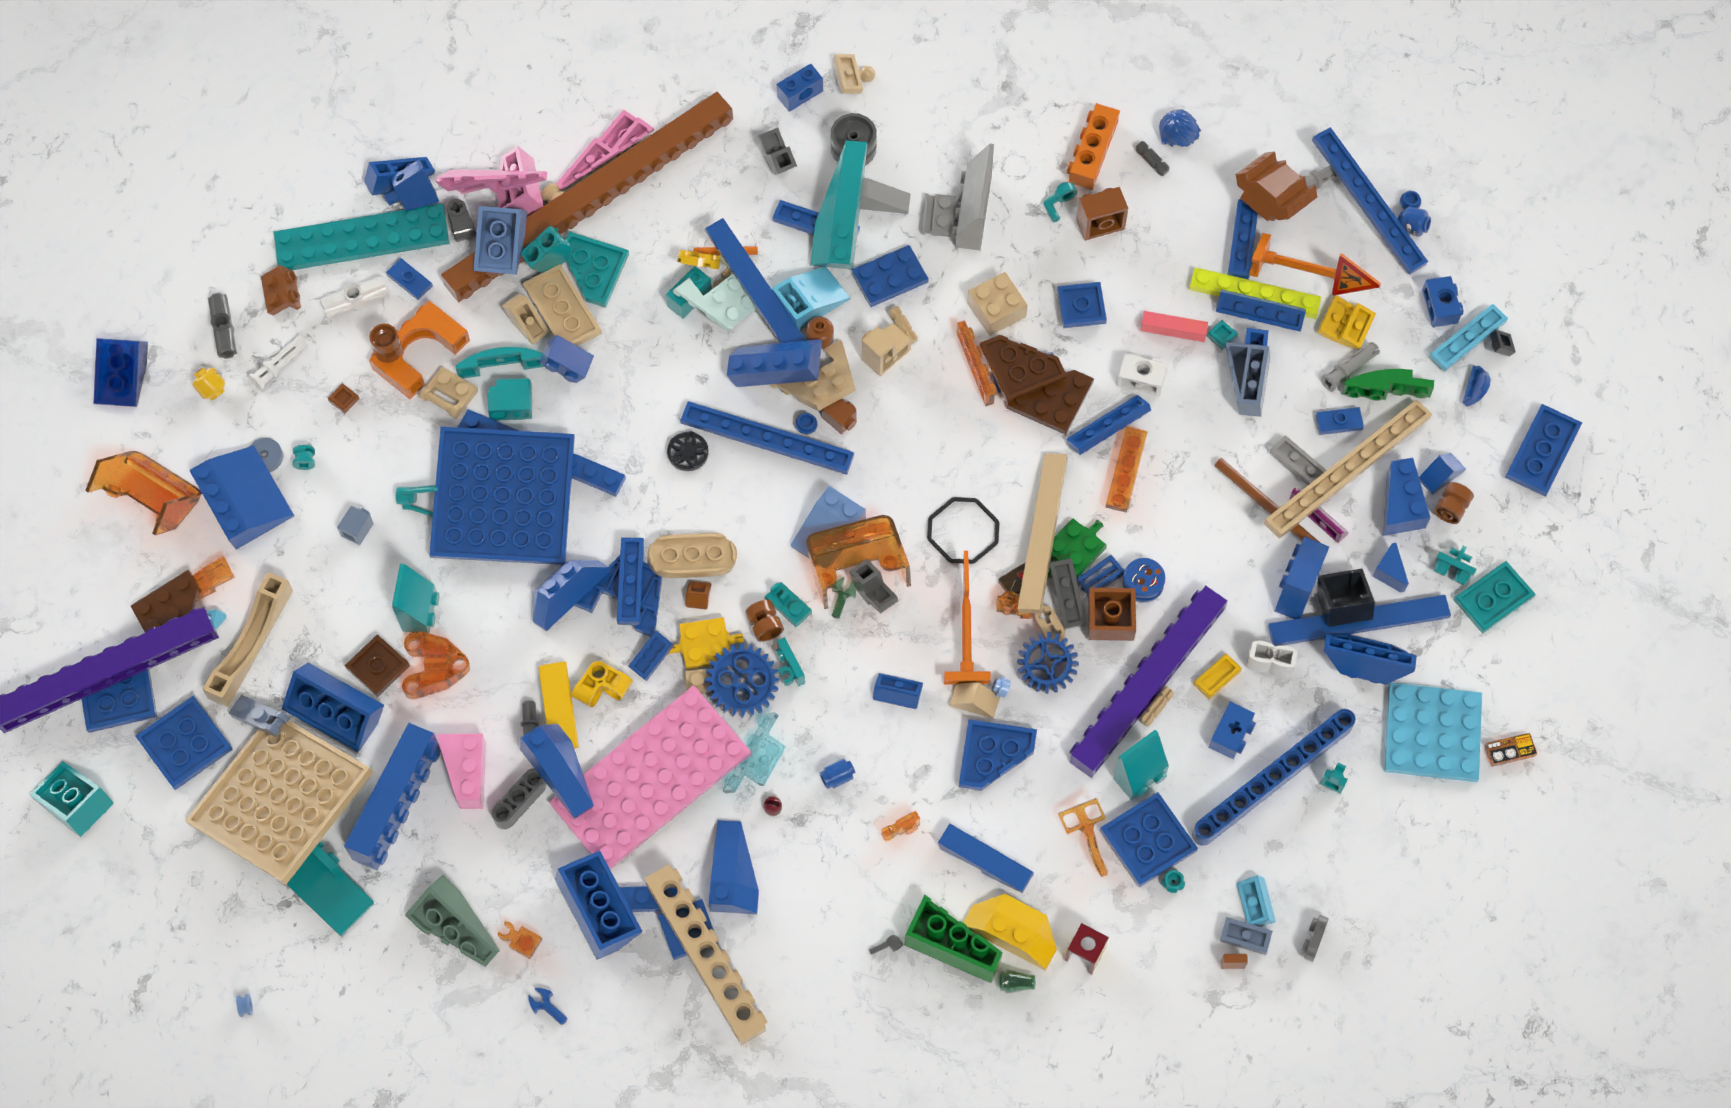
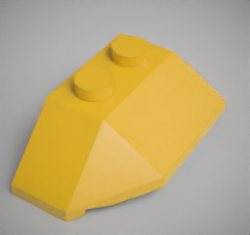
M1007 894L972 905L963 922L976 935L979 934L989 942L1045 971L1057 951L1047 915Z

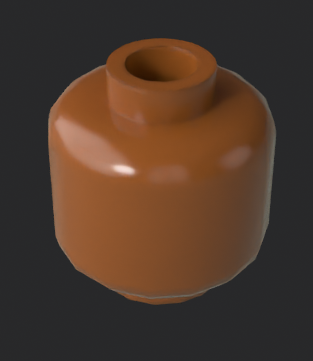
M815 317L806 326V340L821 339V349H824L833 342L834 326L827 318Z

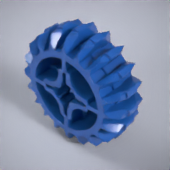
M1047 632L1046 639H1043L1042 634L1038 633V641H1035L1034 637L1031 636L1029 639L1032 645L1023 643V647L1027 651L1020 650L1018 652L1021 657H1024V659H1017V664L1024 665L1018 669V673H1026L1022 676V681L1030 679L1028 683L1029 688L1037 684L1036 692L1038 693L1042 686L1045 687V694H1049V687H1053L1054 693H1057V685L1059 684L1062 689H1066V684L1063 681L1066 680L1072 683L1073 679L1069 674L1077 675V671L1072 669V667L1079 666L1078 661H1072V659L1078 657L1077 652L1070 653L1074 649V645L1070 644L1066 647L1067 638L1059 642L1060 634L1058 633L1054 639H1051V632ZM1047 646L1059 648L1064 655H1052L1049 653ZM1040 648L1041 657L1039 660L1029 664L1032 653ZM1044 653H1046L1050 661H1054V664L1051 663L1052 667H1050L1052 673L1049 672L1046 665L1041 664L1045 659ZM1067 661L1065 671L1056 678L1055 668L1061 665L1062 662ZM1031 671H1044L1047 673L1049 680H1041L1034 676Z

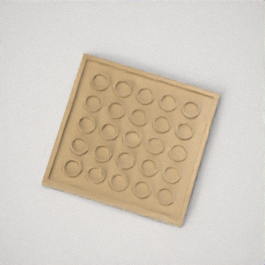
M289 720L280 727V733L277 737L258 729L185 820L191 827L284 885L289 882L373 773V770L367 765Z

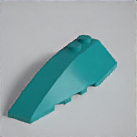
M846 140L815 222L811 266L853 269L867 142Z

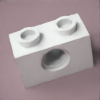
M1124 354L1117 386L1160 396L1167 363H1163L1158 359L1141 358L1137 354ZM1139 371H1144V372H1146L1147 374H1146V375H1141V374H1139L1138 372H1139Z

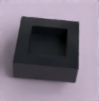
M1497 329L1490 333L1492 347L1496 353L1509 357L1516 353L1511 334Z

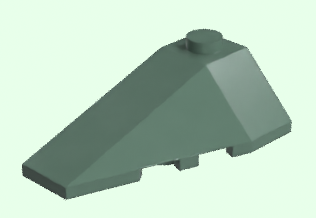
M444 875L430 885L405 914L423 933L439 937L443 944L447 946L451 944L459 948L461 954L485 967L500 951L462 893Z

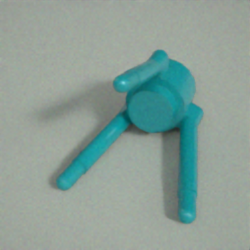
M435 485L397 487L396 503L403 505V510H412L433 517L432 511L413 506L412 503H416L417 493L436 492L438 489Z

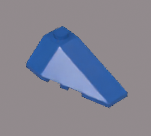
M718 820L710 882V912L757 914L759 889L741 821Z

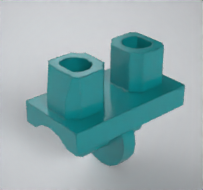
M1463 545L1460 551L1453 547L1451 548L1449 553L1456 556V559L1439 551L1436 557L1437 562L1434 572L1445 576L1451 566L1458 570L1453 581L1464 586L1470 577L1474 576L1477 569L1461 562L1462 559L1470 563L1472 556L1464 553L1467 547Z

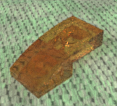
M224 556L193 575L201 588L199 599L197 598L196 601L216 592L215 587L235 578Z

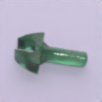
M845 577L839 579L832 587V592H837L838 594L831 614L836 619L840 618L846 599L848 597L856 598V587L853 581H851L850 587L843 592L842 586Z

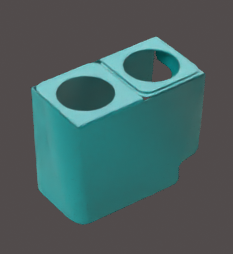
M549 226L520 252L530 269L543 273L559 264L562 265L571 257L569 253L572 251V248H570L569 242L557 233L559 229Z
M497 379L496 386L489 387L487 399L490 419L495 421L532 419V383L530 379Z

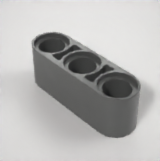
M534 768L527 770L493 807L491 814L498 828H511L545 791L547 784ZM534 778L541 779L537 785L529 784ZM518 795L525 796L524 800L519 803L514 802L515 797ZM503 812L509 813L506 819H498L499 814Z

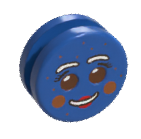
M1138 558L1127 565L1122 584L1123 588H1135L1136 601L1146 603L1157 599L1161 595L1166 576L1162 566L1155 560Z

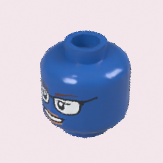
M1409 206L1404 212L1401 211L1398 216L1399 222L1407 233L1413 236L1420 237L1423 233H1427L1431 225V217H1429L1428 212L1424 209Z

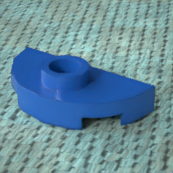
M1473 366L1462 402L1466 407L1480 401L1490 387L1491 378L1489 373L1482 367Z

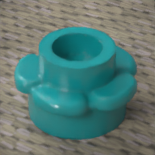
M1170 870L1165 873V877L1162 878V885L1164 888H1167L1168 892L1177 893L1178 890L1181 891L1184 888L1185 881L1182 873L1176 870Z

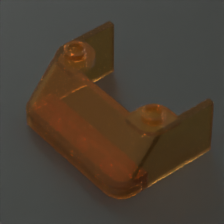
M128 451L98 459L85 489L88 493L103 489L107 495L114 498L128 495L156 513V524L152 532L155 536L175 530L199 502L202 494L199 488L138 451Z
M879 515L812 533L807 538V550L813 576L824 609L829 608L827 589L836 584V571L859 565L865 559H868L870 562L878 560L880 566L886 571L901 569L906 586H911L910 565L895 523L888 515Z

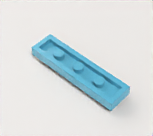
M1494 304L1490 305L1430 354V358L1444 372L1488 338L1491 332L1503 326L1507 322L1508 317Z

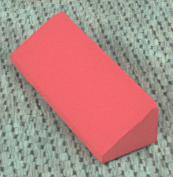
M1144 311L1140 331L1205 342L1208 322Z

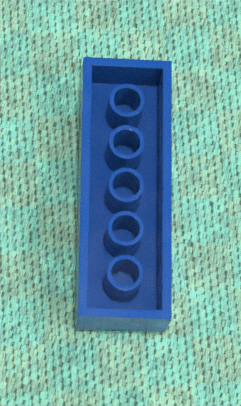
M408 722L344 845L353 861L374 870H378L379 866L385 863L388 857L387 850L391 844L396 842L401 823L404 824L409 816L408 810L411 804L417 801L420 794V786L428 780L430 775L429 769L432 763L437 762L440 756V746L433 732Z

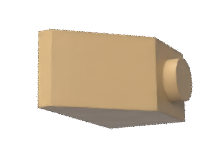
M517 294L502 305L513 325L530 344H535L550 333L528 297Z

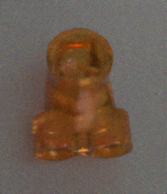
M1006 591L1002 596H997L996 612L1005 615H1018L1021 619H1031V613H1019L1018 611L1020 595L1013 591Z

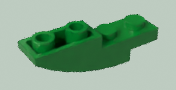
M1411 369L1376 370L1346 380L1342 395H1348L1351 398L1365 397L1374 401L1386 400L1388 393L1397 396L1412 395L1416 398H1430L1434 389V380L1413 378V370Z

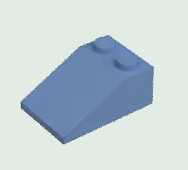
M479 206L474 271L517 275L521 257L520 252L522 251L526 232L527 211Z
M828 486L815 503L792 541L791 547L828 570L866 521V509L831 486Z

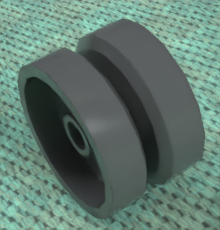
M849 113L839 117L831 127V153L833 158L838 162L846 140L867 142L866 166L874 159L877 150V129L874 122L867 116L859 113Z

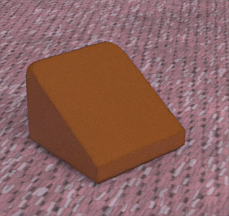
M689 581L685 606L706 610L709 605L712 583Z

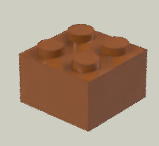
M1106 188L1102 192L1088 193L1079 198L1076 220L1085 241L1125 230L1128 206L1121 188Z
M1090 588L1088 595V640L1134 641L1136 634L1135 588Z

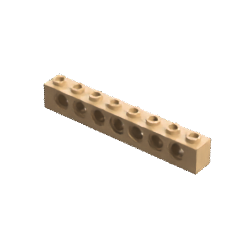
M668 864L644 878L647 888L740 1045L742 1046L766 1032L765 1024L768 1022L761 1010L756 1011L753 1006L755 1000L749 990L744 991L740 984L743 982L742 977L737 969L732 971L728 964L731 962V959L725 949L720 951L716 942L719 939L714 930H708L704 924L707 921L704 913L700 908L695 909L692 903L695 899L688 888L684 890L680 882L683 879L676 868L672 870ZM668 888H675L678 891L677 895L672 898L665 896L664 892ZM680 908H687L690 913L687 917L680 918L676 915V912ZM698 928L702 933L698 938H692L688 935L689 930ZM704 948H710L714 954L711 958L705 959L700 955V952ZM715 969H723L726 975L722 979L714 978L712 973ZM728 989H734L738 992V996L733 1000H729L725 997L724 993ZM745 1009L749 1011L750 1017L747 1020H740L736 1015L737 1012Z

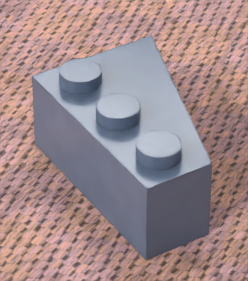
M1225 342L1239 415L1261 417L1270 364L1269 346Z

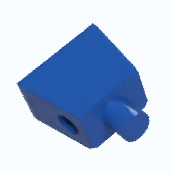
M420 160L415 161L391 178L394 190L384 194L389 206L401 201L406 211L439 202L436 190Z

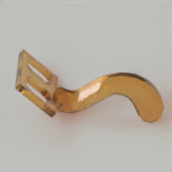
M1094 798L1059 812L1058 815L1067 834L1077 830L1084 833L1098 874L1101 877L1107 876L1108 869L1100 854L1094 833L1095 823L1106 819L1098 799ZM1096 804L1101 815L1097 818L1089 819L1085 808ZM1075 813L1080 823L1068 828L1063 817L1067 814Z

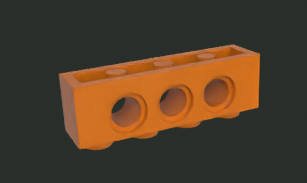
M1096 103L1094 110L1089 111L1086 119L1088 126L1087 128L1083 127L1080 134L1081 144L1076 145L1073 153L1075 160L1074 162L1070 161L1066 174H1070L1069 183L1093 190L1119 122L1120 110Z

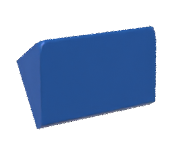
M879 673L874 686L873 700L917 709L923 683Z

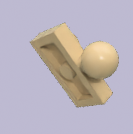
M855 54L834 55L833 62L841 94H861L863 91L862 81H873L875 70L871 66H864L858 70Z

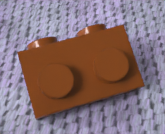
M279 265L261 276L268 314L274 316L288 307L296 310L301 308L300 294L296 282L297 277L294 271Z

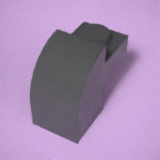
M779 128L758 135L765 154L764 158L773 174L777 175L797 167L790 146H785Z
M865 559L849 571L853 584L861 597L880 614L898 602L897 595L883 582L881 572L868 559Z

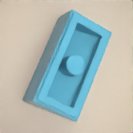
M1257 875L1237 882L1247 923L1255 926L1275 923L1276 920L1264 877Z

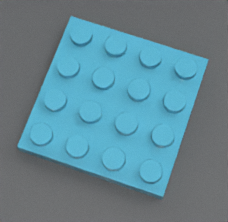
M1390 683L1388 688L1384 772L1478 782L1482 693Z

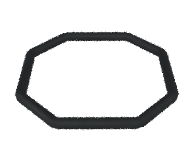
M953 497L929 516L927 539L948 562L963 564V559H952L932 539V519L954 501L975 502L995 522L994 542L972 560L968 559L969 564H974L998 544L1000 522L978 499Z

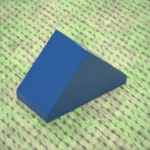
M1452 453L1439 455L1419 476V480L1433 495L1463 473L1466 468Z
M1392 543L1378 564L1373 577L1401 593L1405 592L1409 582L1397 543Z

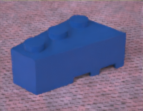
M1407 458L1391 461L1386 479V501L1382 536L1425 529L1431 517L1414 459Z
M1306 537L1303 538L1301 545L1296 544L1292 554L1295 560H1289L1285 570L1289 574L1288 576L1283 575L1279 587L1283 589L1274 610L1275 612L1292 619L1302 617L1330 546Z

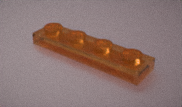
M965 320L958 322L956 333L985 407L994 404V396L997 395L994 383H990L988 379L989 370L987 365L982 364L980 359L982 358L980 347L974 344V332L971 327L968 328Z
M1126 426L1105 508L1127 513L1148 431Z

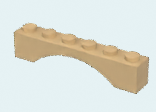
M267 573L257 591L255 602L241 635L224 660L213 669L202 689L208 699L226 707L230 706L293 592L288 580L272 573Z

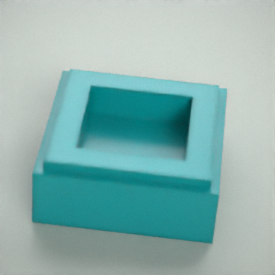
M1223 320L1207 333V337L1222 350L1226 348L1225 342L1231 343L1238 336V333Z

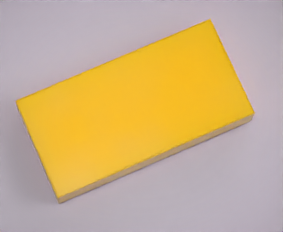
M1225 653L1198 677L1193 685L1210 700L1242 671V668Z

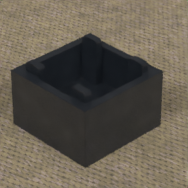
M1362 568L1318 575L1317 596L1328 627L1373 620L1375 600Z

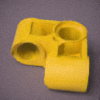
M596 661L589 666L583 677L575 685L572 697L591 708L596 705L603 691L612 698L621 701L633 680L625 673L615 670L604 662ZM598 671L605 673L601 678H595L594 674Z

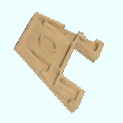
M841 339L824 348L826 356L832 363L826 364L819 369L818 381L770 384L772 388L775 389L777 387L783 390L784 394L795 396L799 402L817 411L856 391Z

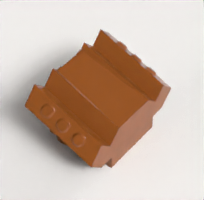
M1275 151L1262 154L1235 174L1237 186L1244 191L1240 199L1266 221L1290 219L1318 197L1316 185L1307 186L1305 176H1300L1287 165L1286 160L1277 161Z

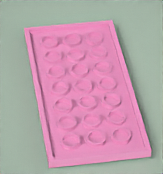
M693 685L583 774L594 804L593 808L574 819L557 796L549 803L590 854L601 851L611 870L752 753Z

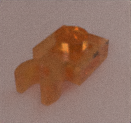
M914 811L896 820L894 824L881 829L884 841L887 842L897 835L900 836L904 833L909 835L915 832L918 826H920V816L917 811Z
M505 921L504 925L510 929V932L506 935L498 932V937L502 941H512L509 945L510 949L531 959L542 942V937L523 926L520 927L519 931H516L512 923Z

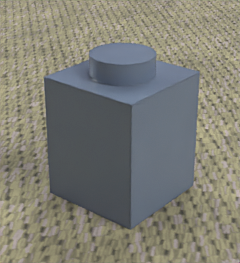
M350 506L337 526L340 536L361 545L374 524L370 512L362 507L357 509Z

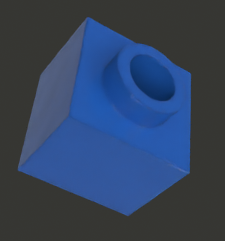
M1247 328L1244 344L1267 346L1269 330Z

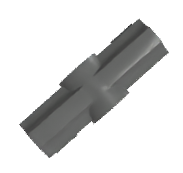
M221 293L212 294L208 298L211 314L210 323L213 327L217 355L219 358H233L237 354L228 297L226 294Z

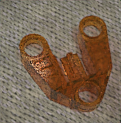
M412 632L404 640V648L410 656L424 657V671L407 676L402 683V690L409 699L414 700L447 690L470 671V662L466 655L447 638L425 632ZM414 640L421 642L416 649L411 650L408 647L410 642ZM462 660L466 663V666L462 670H456L453 668L454 663ZM409 684H419L414 692L409 693L407 691Z

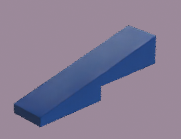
M950 823L938 841L940 850L980 869L982 874L1020 893L1024 892L1034 875L1033 871Z

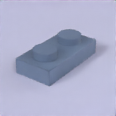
M1226 917L1220 942L1266 955L1272 930Z

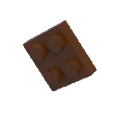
M377 634L344 666L378 698L410 667V664Z

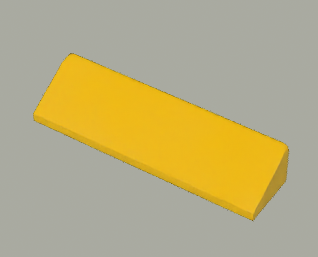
M567 662L539 666V675L546 724H558L572 741L574 749L579 747Z

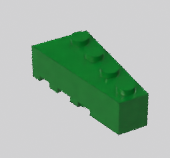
M925 894L905 934L904 946L989 983H992L1001 963L1002 951L979 934L973 933L963 922L957 921L950 916L947 910L941 906L938 907Z

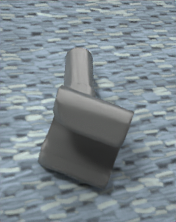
M891 935L885 942L869 949L872 955L890 946L893 952L903 946V942L897 935Z

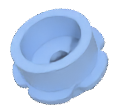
M1001 676L1000 679L996 678L993 683L992 691L995 692L996 697L1005 698L1009 691L1011 681L1005 679L1004 676Z

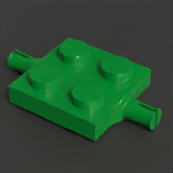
M1072 518L1054 536L1051 553L1053 562L1072 558L1075 575L1078 578L1107 548V544L1096 536V533L1104 527L1103 523L1096 520L1090 528H1087ZM1050 567L1048 571V576L1050 575V577L1053 578Z

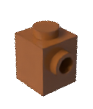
M840 399L822 409V419L842 435L846 430L850 431L856 425L857 411L851 402Z

